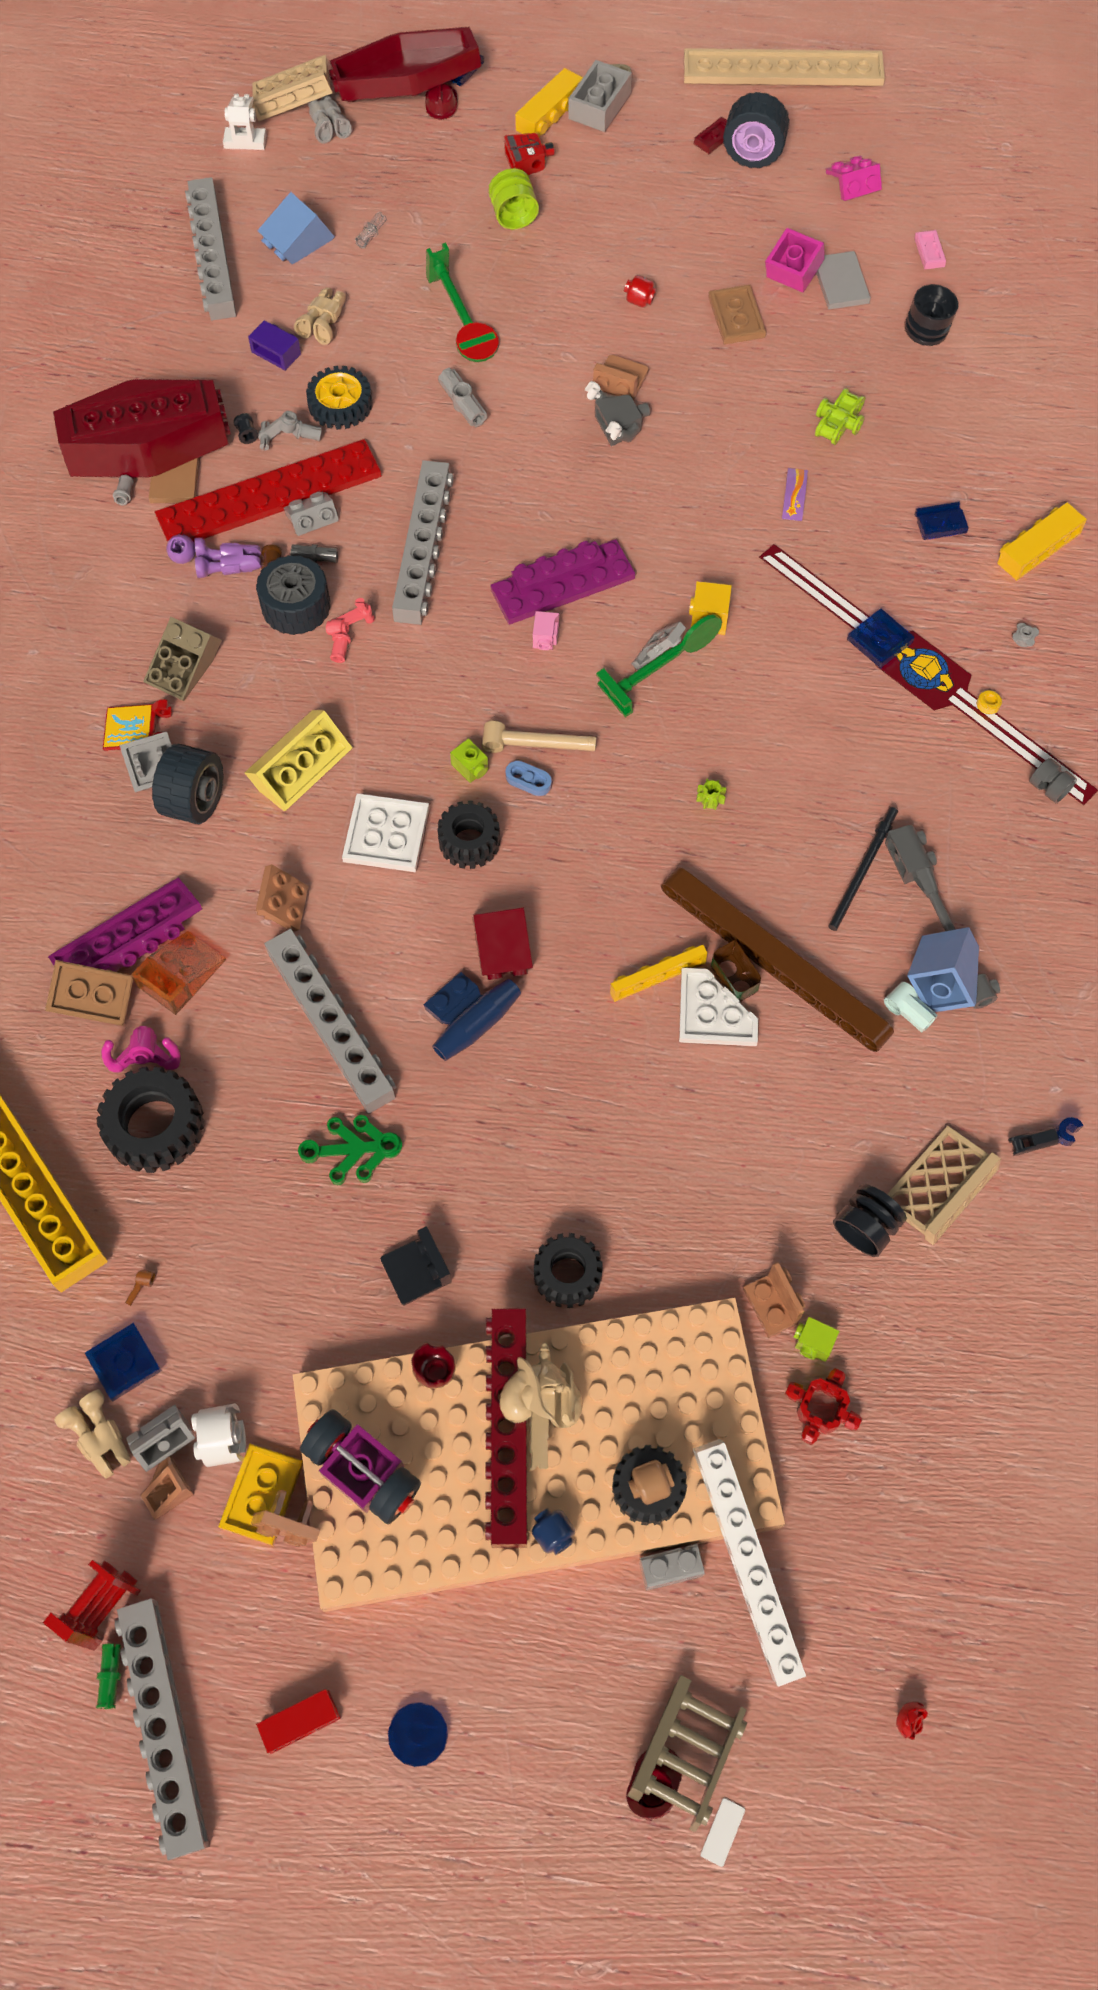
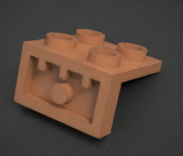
M779 1262L772 1265L768 1276L743 1288L768 1338L798 1325L804 1313L803 1308H805L801 1295L798 1292L795 1293L790 1285L792 1279L788 1270L785 1267L781 1268Z

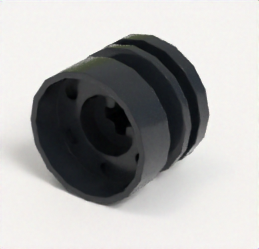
M936 284L925 285L918 289L905 320V331L908 337L924 346H934L942 343L949 333L958 310V299L950 289Z
M862 1184L857 1189L856 1194L850 1198V1205L844 1206L834 1218L833 1225L837 1232L854 1248L866 1255L879 1257L890 1242L889 1235H896L899 1227L903 1226L907 1217L901 1206L885 1192L874 1186Z

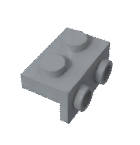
M326 492L313 493L308 499L294 500L289 503V506L284 507L286 516L292 522L297 536L339 520L333 500Z

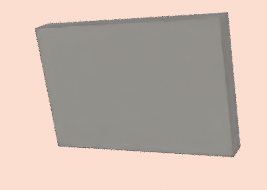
M855 251L824 255L825 259L816 274L828 310L869 304L871 298Z

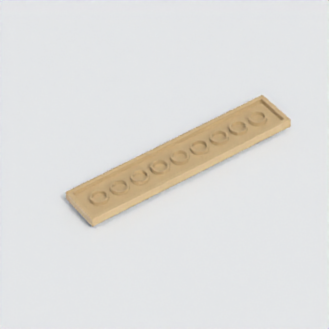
M684 48V83L883 86L885 80L883 51Z

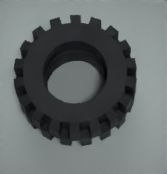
M463 801L457 802L458 806L454 807L451 805L448 807L449 812L444 811L441 815L442 819L438 821L437 831L440 851L443 852V857L446 860L450 859V864L455 866L458 863L459 868L465 869V866H470V869H475V865L478 864L482 867L485 865L486 860L491 862L493 854L497 855L499 851L500 828L495 813L492 814L491 808H484L483 803L478 802L476 805L473 801H468V804H463ZM467 829L477 830L481 833L480 837L471 841L461 840L456 837L458 833Z
M563 1233L557 1234V1239L553 1240L551 1237L547 1239L545 1246L543 1244L540 1246L539 1253L536 1254L534 1259L535 1285L538 1286V1292L541 1296L545 1295L547 1302L551 1303L554 1301L555 1306L560 1308L562 1304H566L567 1308H573V1304L578 1303V1306H582L586 1299L590 1301L594 1297V1292H597L600 1287L603 1269L602 1261L600 1260L601 1255L598 1250L595 1251V1245L591 1241L587 1243L584 1236L580 1235L578 1239L575 1238V1233H569V1237H564ZM562 1259H574L583 1266L584 1275L576 1282L563 1283L552 1274L554 1264Z
M645 1445L642 1449L636 1447L632 1449L631 1453H626L622 1457L621 1462H618L612 1484L614 1501L616 1505H619L621 1513L629 1516V1520L633 1522L639 1521L642 1522L641 1525L647 1526L648 1523L658 1525L662 1521L672 1518V1515L680 1509L687 1491L686 1472L682 1470V1463L680 1460L676 1461L672 1452L666 1453L663 1451V1447L657 1446L656 1449L651 1448V1445ZM652 1460H658L661 1465L666 1463L675 1486L671 1487L669 1497L647 1505L640 1498L634 1499L628 1481L633 1480L632 1470L635 1467Z

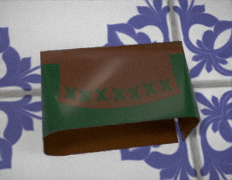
M734 940L713 953L711 967L723 985L741 1002L759 991L761 976L737 941L734 947ZM724 961H731L736 966V973L731 977H726L719 965ZM737 981H745L749 984L750 988L744 992H738L734 989L733 984Z

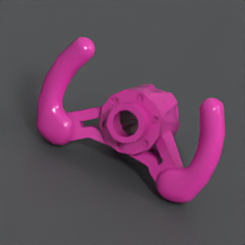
M147 1026L135 1028L130 1036L129 1046L116 1060L111 1056L114 1046L113 1041L106 1040L101 1049V1057L105 1066L111 1072L116 1073L122 1072L130 1064H145L149 1062L157 1063L166 1070H174L179 1067L181 1061L177 1045L169 1037L162 1040L163 1046L171 1055L169 1057L156 1044L157 1036L154 1030Z

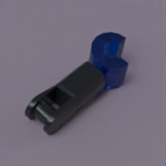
M1068 1117L1056 1128L1051 1127L1018 1135L1008 1139V1142L1012 1143L1015 1150L1013 1156L1054 1146L1059 1143L1064 1146H1071L1075 1142V1138L1073 1135L1068 1134L1066 1130L1075 1133L1084 1125L1079 1119ZM1028 1139L1030 1147L1025 1148L1022 1140Z

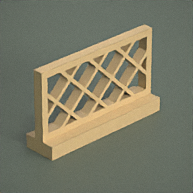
M326 54L253 82L252 108H255L258 121L331 94L332 87L329 83V68Z
M947 1126L887 1195L894 1198L896 1195L908 1194L909 1205L901 1206L906 1213V1222L924 1234L925 1240L934 1245L999 1170L1001 1158L993 1152L989 1155ZM949 1136L958 1142L959 1149L943 1150L942 1142ZM964 1154H975L981 1160L977 1165L965 1166ZM960 1155L961 1166L946 1167L944 1156ZM941 1156L942 1168L927 1169L926 1161L929 1157ZM962 1172L964 1180L961 1184H949L947 1173ZM943 1174L945 1185L930 1186L928 1175ZM924 1175L925 1187H910L912 1176ZM946 1191L947 1200L944 1203L932 1204L931 1192ZM927 1192L929 1204L913 1205L912 1193ZM930 1210L931 1218L924 1225L915 1219L914 1211Z

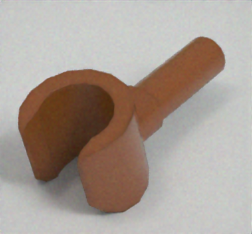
M140 1270L136 1274V1284L125 1301L126 1304L132 1305L142 1286L151 1287L156 1277L155 1273Z

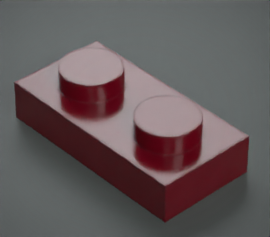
M722 116L694 137V145L707 154L713 152L724 142L723 134L727 120Z

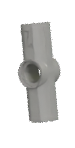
M444 369L438 376V381L453 401L454 409L462 413L470 426L478 427L482 425L487 419V413L472 394L471 386L463 382L455 369Z

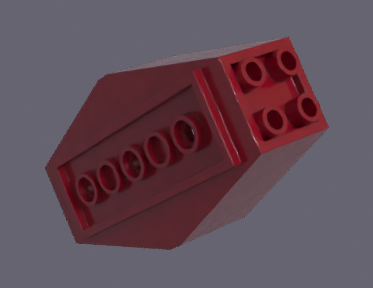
M133 379L53 411L58 444L70 477H121V475H127L130 477L149 478L158 476L229 445L226 435H231L228 421L223 422V420L227 419L224 404L219 405V403L223 402L220 388L215 389L213 380Z

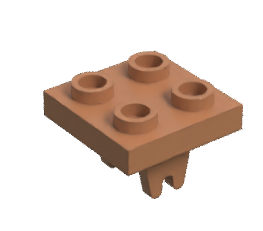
M272 864L265 866L255 910L257 915H263L264 919L272 920L288 930L291 929L293 932L298 931L301 925L308 885Z
M278 1490L270 1512L261 1511L254 1513L250 1525L258 1527L256 1532L272 1538L273 1536H284L283 1542L300 1547V1545L306 1546L307 1543L317 1541L320 1530L307 1525L313 1505L312 1500L304 1501L297 1522L279 1516L286 1495L284 1490Z

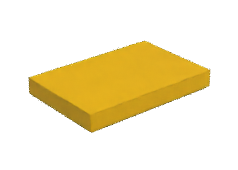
M249 1443L218 1527L274 1546L277 1536L272 1538L257 1533L258 1527L250 1525L254 1513L261 1511L270 1512L278 1490L286 1491L279 1516H285L303 1466V1460Z

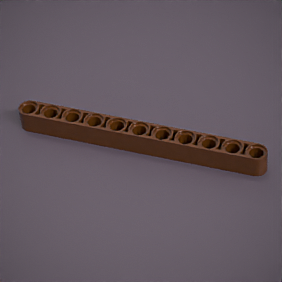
M677 867L661 884L662 891L670 899L728 943L735 940L734 947L737 941L749 959L867 1049L878 1052L894 1034L893 1027L887 1021L685 869Z

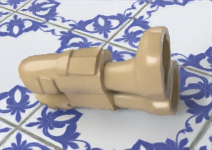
M328 287L322 289L318 297L314 298L308 306V313L301 315L294 324L295 332L302 338L310 337L313 332L319 343L329 344L333 338L330 324L335 323L341 314L346 295L341 291H337L333 299H331L332 289Z
M99 1389L85 1395L79 1402L82 1410L95 1425L94 1431L91 1432L81 1411L76 1406L69 1407L59 1413L54 1421L59 1428H69L76 1432L80 1437L77 1447L84 1457L91 1461L100 1474L107 1479L114 1475L110 1463L104 1457V1453L111 1449L115 1458L118 1459L123 1467L128 1465L131 1459L122 1442V1435L114 1420H106L102 1410L104 1395Z

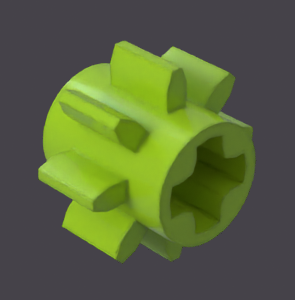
M706 779L704 786L698 785L696 801L702 802L703 809L713 808L716 810L719 803L725 804L726 797L724 795H726V787L721 788L719 780Z

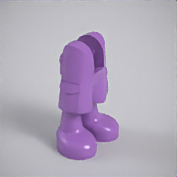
M195 538L197 578H205L217 572H222L224 575L253 572V570L261 567V559L259 558L261 550L258 545L222 543L220 549L216 550L208 548L204 539Z

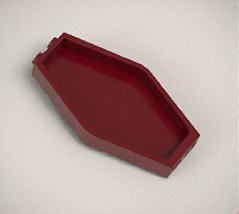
M470 27L399 32L330 60L332 69H329L331 83H333L334 91L339 93L341 101L354 102L359 99L417 96L426 90L480 68L479 46Z

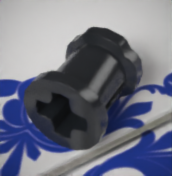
M248 413L237 415L233 423L239 431L238 437L240 442L243 444L255 442L258 439V432L253 427L251 415Z

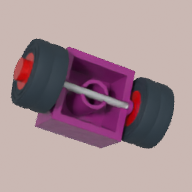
M334 1409L328 1411L310 1426L300 1446V1451L318 1466L323 1464L318 1470L320 1474L366 1514L370 1510L380 1520L389 1525L401 1513L405 1514L415 1501L413 1498L421 1486V1481L404 1468L403 1462L362 1427L357 1424L350 1432L352 1424Z

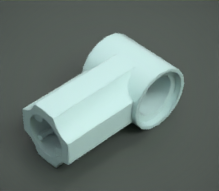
M901 982L884 998L885 1006L893 1014L902 1015L921 1033L938 1016L918 998L915 989L907 982Z

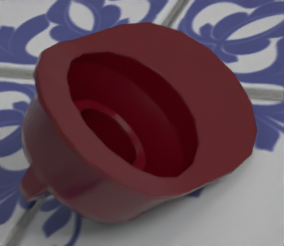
M440 84L429 89L425 95L427 114L437 120L452 117L457 110L456 90L446 84Z
M669 1748L668 1752L678 1757L675 1751ZM646 1750L640 1755L635 1764L627 1788L626 1799L628 1807L634 1814L652 1822L653 1819H658L668 1814L673 1804L651 1792L649 1795L644 1793L639 1802L628 1796L647 1752ZM656 1764L652 1775L657 1777L656 1781L678 1792L682 1774L664 1764L662 1766Z

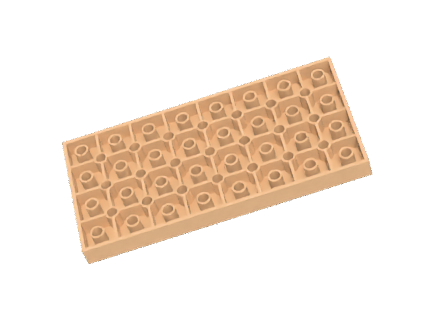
M729 1298L526 1334V1361L531 1366L538 1365L540 1360L539 1349H542L541 1345L546 1343L548 1349H550V1361L558 1369L561 1368L563 1363H566L571 1368L574 1384L579 1390L582 1399V1413L575 1425L568 1428H559L554 1426L549 1420V1438L547 1439L548 1469H539L537 1466L534 1470H530L531 1418L527 1419V1548H492L491 1540H485V1522H491V1510L485 1509V1492H491V1480H486L485 1475L486 1462H491V1450H486V1432H491V1421H486V1403H491V1392H486V1374H491L492 1363H486V1346H492V1340L446 1348L454 1357L456 1371L452 1381L442 1388H427L417 1382L412 1372L411 1359L413 1354L293 1374L301 1444L310 1426L325 1413L334 1409L352 1424L350 1432L358 1424L403 1462L404 1468L421 1481V1486L413 1498L415 1501L405 1514L401 1513L397 1519L388 1525L370 1510L366 1514L320 1474L318 1470L323 1464L320 1466L314 1464L302 1453L307 1500L313 1501L309 1515L310 1526L320 1530L317 1541L312 1542L320 1609L328 1612L724 1539L693 1452V1448L718 1439L725 1442L756 1533L781 1529L785 1525L736 1299ZM512 1336L500 1338L498 1342L503 1346H509L513 1343L514 1338ZM505 1362L499 1366L498 1370L500 1373L507 1375L514 1370V1366L511 1363ZM503 1420L499 1423L498 1429L503 1433H508L513 1430L515 1425L509 1420ZM645 1445H651V1448L656 1449L657 1446L663 1447V1451L666 1453L672 1452L676 1461L680 1460L682 1463V1470L686 1472L687 1491L677 1513L672 1515V1518L667 1521L664 1520L658 1525L648 1523V1526L641 1525L642 1522L639 1521L633 1522L629 1520V1516L623 1515L619 1505H616L614 1493H612L613 1476L618 1462H621L622 1457L626 1453H631L632 1449L636 1447L642 1449ZM503 1449L498 1454L499 1460L505 1463L512 1461L515 1456L514 1452L510 1449ZM505 1478L499 1482L498 1489L501 1492L508 1493L513 1490L515 1484L511 1479ZM505 1508L499 1512L498 1519L502 1523H509L514 1519L515 1514L511 1509ZM547 1508L551 1512L558 1509L562 1510L575 1528V1535L573 1536L575 1542L558 1555H555L553 1552L545 1553L532 1535V1528L536 1524L534 1518Z

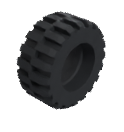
M155 1066L153 1071H149L148 1067H141L137 1073H133L132 1070L124 1073L126 1077L121 1081L117 1078L112 1082L113 1088L111 1091L106 1089L102 1095L105 1102H100L97 1111L100 1116L96 1119L101 1139L124 1166L129 1165L132 1170L138 1172L142 1168L147 1173H155L156 1168L166 1171L171 1169L170 1164L174 1162L177 1165L184 1162L183 1156L186 1153L191 1155L195 1151L193 1144L194 1142L200 1143L202 1138L200 1130L204 1129L205 1121L202 1117L204 1112L193 1088H191L184 1077L179 1078L178 1074L172 1070H168L166 1073L163 1067ZM162 1101L174 1107L173 1120L161 1134L151 1138H137L129 1134V1121L134 1112L142 1105L149 1102Z

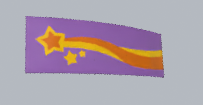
M788 468L782 519L802 521L808 470Z

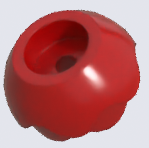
M909 1702L901 1708L897 1716L896 1726L903 1738L915 1740V1735L922 1732V1721L928 1716L924 1704Z

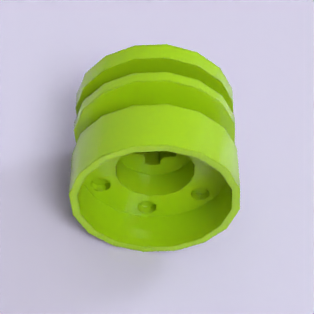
M515 168L506 169L492 178L489 184L488 193L496 218L501 226L511 230L528 226L535 220L538 214L539 205L533 192L528 174L523 170Z

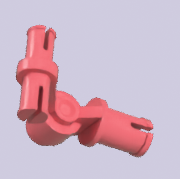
M363 598L355 600L356 609L326 623V632L332 636L334 641L330 655L331 660L334 662L343 663L345 661L347 645L351 642L347 634L349 632V625L361 619H365L368 624L374 622L375 617L372 614V609L370 605L365 603Z

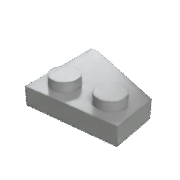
M677 622L655 632L631 664L637 670H640L670 647H675L682 640L681 634L686 629L681 622Z

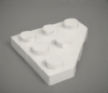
M682 968L679 1042L757 1046L758 1018L751 1011L748 1012L739 1003L740 1000L726 987H723L708 969Z

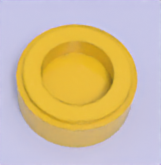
M990 690L981 692L976 701L977 708L985 714L997 713L1002 704L1000 695Z

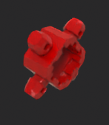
M834 1368L826 1380L820 1378L811 1381L807 1390L803 1389V1385L795 1382H790L785 1392L787 1398L795 1403L796 1401L801 1402L797 1415L800 1422L806 1424L801 1434V1440L809 1445H813L821 1434L820 1432L824 1434L835 1432L840 1423L844 1424L843 1427L852 1431H857L861 1424L862 1418L860 1415L852 1410L850 1412L846 1411L850 1398L847 1391L841 1389L845 1380V1373ZM814 1391H822L824 1394L836 1398V1401L840 1403L832 1422H825L823 1419L811 1415L810 1411L806 1410Z

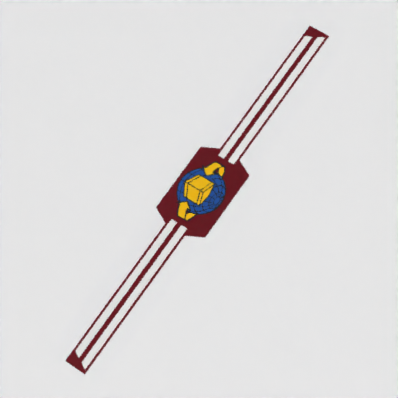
M775 544L759 556L764 562L880 649L875 666L935 711L953 705L1035 769L1048 758H1052L1061 765L1062 772L1068 771L1077 779L1076 784L1068 794L1082 805H1085L1098 792V789L998 713L985 714L981 712L976 705L978 698L968 691L972 675L912 630L899 635L892 634Z

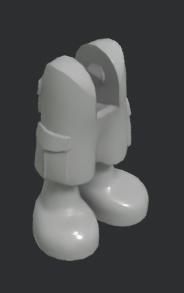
M330 94L321 97V101L316 99L308 102L309 114L316 124L314 133L320 143H327L331 140L333 128L336 135L341 139H345L351 134L352 126L350 121L341 114L340 108L331 99Z

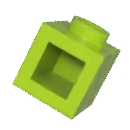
M469 738L450 752L451 765L469 783L475 779L482 778L488 770V757Z
M808 1317L805 1324L799 1323L793 1338L798 1340L795 1348L800 1350L799 1353L808 1359L815 1360V1358L826 1362L835 1344L839 1330Z

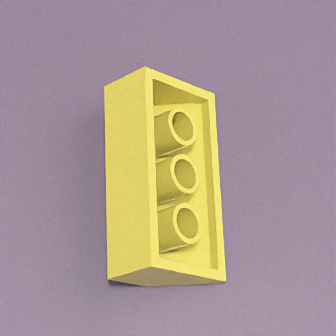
M312 710L244 773L259 792L280 809L286 811L352 749V746L325 711Z

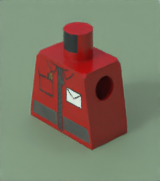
M536 133L504 136L505 155L511 169L523 170L526 174L531 175L544 170L545 157L554 155L553 143L541 144Z

